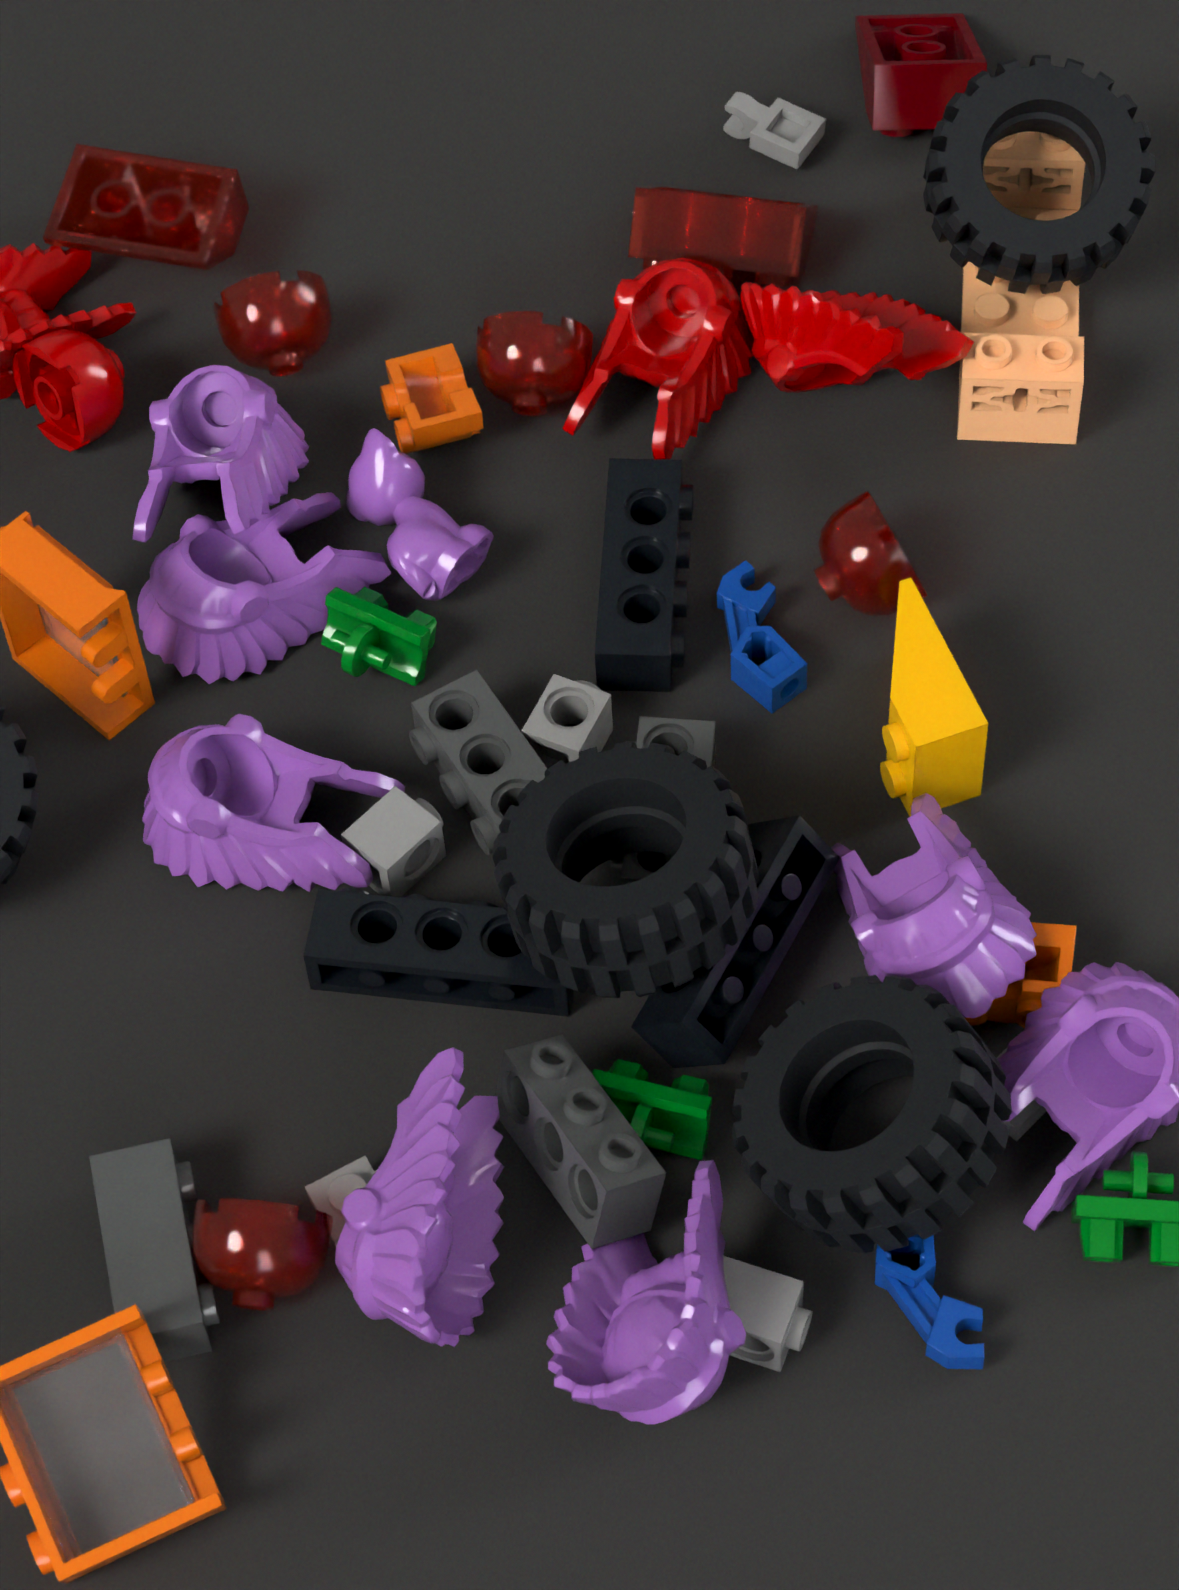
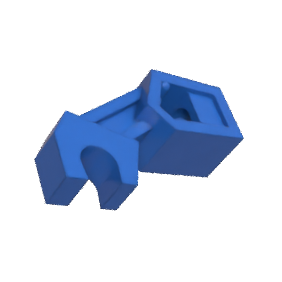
M745 560L722 576L717 591V608L724 611L731 651V680L773 714L807 689V662L771 626H760L776 603V587L768 581L759 590H746V587L755 583V568ZM752 657H765V662L757 666L752 661Z
M918 1234L908 1238L909 1246L886 1252L876 1243L875 1285L890 1293L927 1345L926 1356L947 1369H983L984 1343L965 1344L956 1337L963 1330L982 1332L983 1308L943 1295L941 1300L932 1288L934 1286L936 1269L934 1235L924 1240ZM891 1255H920L919 1268L914 1271L909 1266L891 1261Z

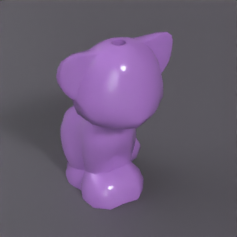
M375 428L370 429L365 437L361 453L350 469L346 506L356 520L369 521L376 526L396 524L394 532L387 541L388 558L392 567L397 570L405 582L423 599L430 601L440 600L452 593L461 582L467 581L477 572L487 556L494 536L491 531L482 525L468 524L460 527L441 507L429 500L422 499L425 491V475L419 464L407 454L398 451L392 441Z

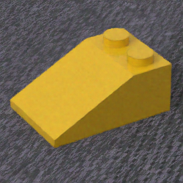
M911 577L899 581L889 724L882 727L887 758L886 761L880 763L882 780L889 796L893 799L900 797L910 817L913 798L925 793L935 797L940 808L981 795L988 722Z

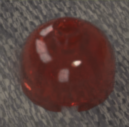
M297 270L299 281L282 282L279 271L267 272L243 279L220 293L223 304L219 305L216 302L213 304L217 328L224 345L240 363L257 370H269L270 375L282 377L302 370L304 367L303 363L310 360L321 350L327 341L331 328L332 311L327 285L320 275L309 271Z
M536 311L504 312L485 318L483 329L479 326L477 328L475 347L476 370L483 385L498 400L511 404L512 411L520 415L540 416L547 412L548 407L558 406L578 393L589 371L593 334L586 325L565 316L561 317V327L543 324V312Z
M869 491L845 503L831 514L821 529L818 542L819 552L824 564L814 569V572L832 602L842 596L857 612L869 616L890 615L897 612L899 581L910 577L921 597L928 596Z
M219 1198L218 1212H213V1209L205 1199L198 1200L195 1203L192 1226V1253L199 1272L212 1286L233 1293L232 1306L243 1309L271 1311L274 1309L275 1298L297 1295L316 1280L325 1266L328 1255L333 1216L317 1210L315 1224L297 1220L299 1206L259 1200Z

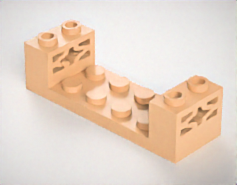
M1020 132L1007 136L990 147L983 163L984 180L996 200L1009 211L1024 218L1049 221L1067 217L1080 210L1085 162L1080 154L1067 142L1047 133ZM969 261L963 267L961 332L973 340L974 344L966 357L960 360L957 440L1076 445L1084 385V337H1079V285L1075 286L1069 280L1063 283L1060 292L1042 294L1040 284H1029L1025 294L1008 291L1010 282L1008 280L995 276L992 285H989L977 279L976 276L979 268Z

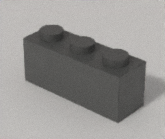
M170 1138L89 1156L114 1314L136 1304L143 1312L164 1362L211 1352L212 1346L208 1326L220 1323V1316L213 1283L200 1284L197 1264L209 1261V1255L201 1220L189 1222L186 1203L198 1201L197 1188L190 1160L178 1163Z

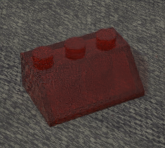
M76 144L43 239L45 244L209 270L234 255L249 211V205L237 169Z
M654 185L636 187L628 257L642 258V269L665 260L688 258L715 266L727 279H732L734 269L756 272L755 283L767 285L774 283L776 286H789L790 276L800 277L805 273L818 205Z

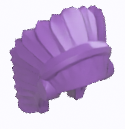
M209 365L196 369L184 377L167 399L151 403L149 407V420L152 430L155 432L154 450L151 466L148 470L149 481L147 488L138 503L134 521L133 540L146 543L152 537L156 524H158L162 516L173 481L181 484L185 482L192 484L198 480L220 479L225 518L234 535L250 528L251 525L260 520L261 515L269 514V505L272 506L280 503V496L288 494V483L296 482L300 477L298 469L304 468L309 463L305 455L309 445L304 440V431L277 403L274 389L261 380L229 366Z
M332 492L317 493L304 501L299 499L289 500L271 509L269 514L261 515L258 522L235 535L227 520L214 521L208 516L198 514L186 520L180 529V539L177 542L170 544L156 555L149 571L150 579L145 583L138 597L139 628L143 631L146 649L153 655H160L164 664H174L182 677L197 674L208 684L222 677L234 682L243 672L261 674L268 660H283L289 647L304 645L312 633L325 630L328 619V608L325 605L326 595L335 587L355 594L364 586L369 588L371 584L380 583L391 574V571L381 553L361 550H340L329 545L319 551L305 564L298 560L295 550L285 538L293 532L310 526L313 522L329 517L340 509V499Z
M237 714L225 726L219 724L198 725L181 732L162 745L157 751L148 771L149 788L143 805L145 809L142 817V822L145 825L143 842L152 847L154 863L168 866L172 876L189 875L197 887L214 880L226 890L240 883L257 891L269 886L282 892L292 883L308 892L316 884L332 890H336L343 883L354 888L368 887L373 880L369 862L330 835L320 823H299V820L302 819L310 803L315 783L382 798L394 786L405 793L406 786L398 780L383 774L351 769L344 762L324 758L291 746L264 733L261 723L253 717Z
M925 793L913 798L911 816L907 819L921 847L915 854L897 860L879 874L871 876L856 850L851 851L840 843H836L831 847L840 857L833 869L837 875L835 877L837 891L843 901L846 913L850 916L848 922L858 940L868 975H876L882 983L885 976L895 975L911 978L916 985H929L942 993L950 1004H954L963 1017L975 1019L990 1010L994 999L1005 996L1009 984L1024 978L1025 962L1037 956L1034 941L1032 940L1037 934L1029 920L1031 913L1016 901V897L1012 896L999 883L996 876L987 867L986 861L981 858L975 848L971 847V842L961 833L956 822L943 814L935 797Z
M1093 962L1086 965L1081 972H1069L1061 980L1060 986L1044 989L1041 996L1042 1007L1026 1014L1024 1030L1009 1042L1006 1053L997 1059L1006 1075L1004 1086L1011 1094L1012 1112L1009 1120L1004 1121H1011L1035 1099L1040 1106L1046 1108L1052 1121L1062 1131L1068 1132L1077 1143L1056 1167L1055 1175L1024 1218L1023 1223L1034 1232L1052 1211H1063L1076 1198V1195L1082 1194L1093 1178L1100 1179L1103 1176V1170H1108L1114 1161L1121 1160L1136 1142L1151 1140L1159 1125L1168 1126L1176 1121L1179 1112V997L1162 982H1156L1142 970L1135 971L1124 963L1115 962L1112 967H1105Z
M454 1047L439 1052L421 1072L410 1096L397 1105V1129L391 1147L382 1164L365 1187L354 1190L344 1198L341 1212L346 1223L340 1234L335 1255V1263L340 1274L353 1292V1297L358 1306L371 1320L391 1319L421 1340L430 1344H437L441 1347L445 1344L455 1347L459 1342V1335H471L474 1332L473 1318L480 1316L484 1312L482 1297L495 1284L489 1267L500 1255L493 1239L503 1225L498 1210L504 1196L500 1188L495 1184L504 1168L496 1156L503 1139V1135L494 1128L500 1118L497 1096L475 1095L459 1110L456 1108L465 1087L459 1082L464 1070L463 1052Z
M714 1160L699 1161L694 1172L691 1199L688 1200V1212L685 1218L684 1252L681 1251L675 1256L671 1255L658 1264L651 1255L644 1233L591 1249L588 1244L581 1246L585 1262L572 1267V1282L563 1287L566 1305L555 1310L554 1314L558 1329L548 1336L546 1343L554 1353L548 1362V1369L556 1374L554 1387L571 1393L572 1401L594 1405L599 1409L617 1411L629 1421H637L647 1425L661 1423L690 1410L697 1409L710 1400L722 1383L729 1354L745 1344L746 1331L741 1318L730 1309L723 1263L726 1242L720 1230L723 1197L720 1176Z

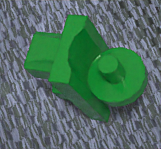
M365 586L355 594L335 587L326 595L325 605L328 608V619L322 635L321 645L342 654L341 668L343 672L359 677L369 667H372L414 687L424 679L427 654L435 642L437 626L435 617L417 609L414 612L408 613L405 617L388 610V603L382 594Z
M621 1059L616 1060L608 1072L597 1069L593 1070L592 1075L647 1148L702 1160L707 1148L712 1097L708 1096L709 1084L706 1080L683 1074L681 1077L674 1079L671 1087L648 1082V1072L641 1064Z
M1132 1151L1129 1171L1103 1170V1190L1128 1192V1198L1076 1195V1200L1072 1202L1071 1223L1080 1224L1079 1237L1084 1261L1121 1262L1123 1256V1227L1150 1228L1148 1264L1179 1267V1201L1147 1199V1193L1173 1194L1174 1174L1148 1172L1147 1152Z

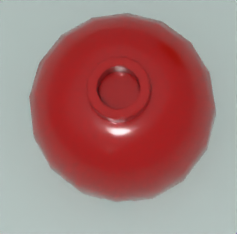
M60 329L44 334L22 345L21 347L24 349L14 354L12 360L13 375L19 396L26 409L36 404L40 414L46 420L36 426L54 445L72 452L99 439L112 429L124 405L123 379L125 376L123 364L114 351L106 349L99 341L85 333L76 330Z

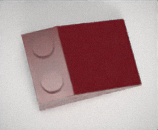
M963 13L856 16L855 28L866 114L872 130H880V133L883 135L904 137L911 135L913 129H935L937 122L943 118L945 107L956 92L964 94L968 80L981 71L987 72V61Z

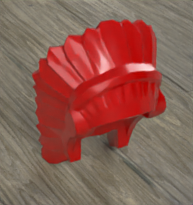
M35 243L21 252L11 244L0 248V400L9 398L17 389L13 375L12 360L16 352L24 349L21 347L22 345L44 334L60 329L76 330L99 339L115 333L130 323L135 316L136 311L132 302L117 303L109 307L104 305L89 312L81 310L68 316L60 314L49 320V315L42 310H53L60 298L91 268L92 250L86 247L73 246L65 251L56 244L43 251Z
M688 258L665 260L645 268L634 279H621L614 296L615 316L606 330L607 334L603 339L601 349L593 361L562 429L573 436L581 428L610 379L619 371L625 376L637 378L654 387H659L657 395L659 403L651 448L654 459L670 460L675 448H685L689 436L697 437L698 423H709L713 411L721 409L725 394L737 391L738 378L752 374L749 359L754 356L751 351L754 337L746 321L740 297L734 285L715 266Z
M745 282L741 285L740 298L742 309L754 337L751 351L775 386L783 392H806L841 383L863 385L871 378L873 373L886 368L898 369L909 380H921L926 373L949 367L966 357L974 344L973 340L966 334L958 331L948 321H941L939 316L926 314V310L916 303L910 304L905 299L894 301L889 294L878 298L876 292L860 296L856 292L841 295L837 290L820 293L809 289L801 292L797 286H791L783 290L774 283H770L765 287L750 282Z

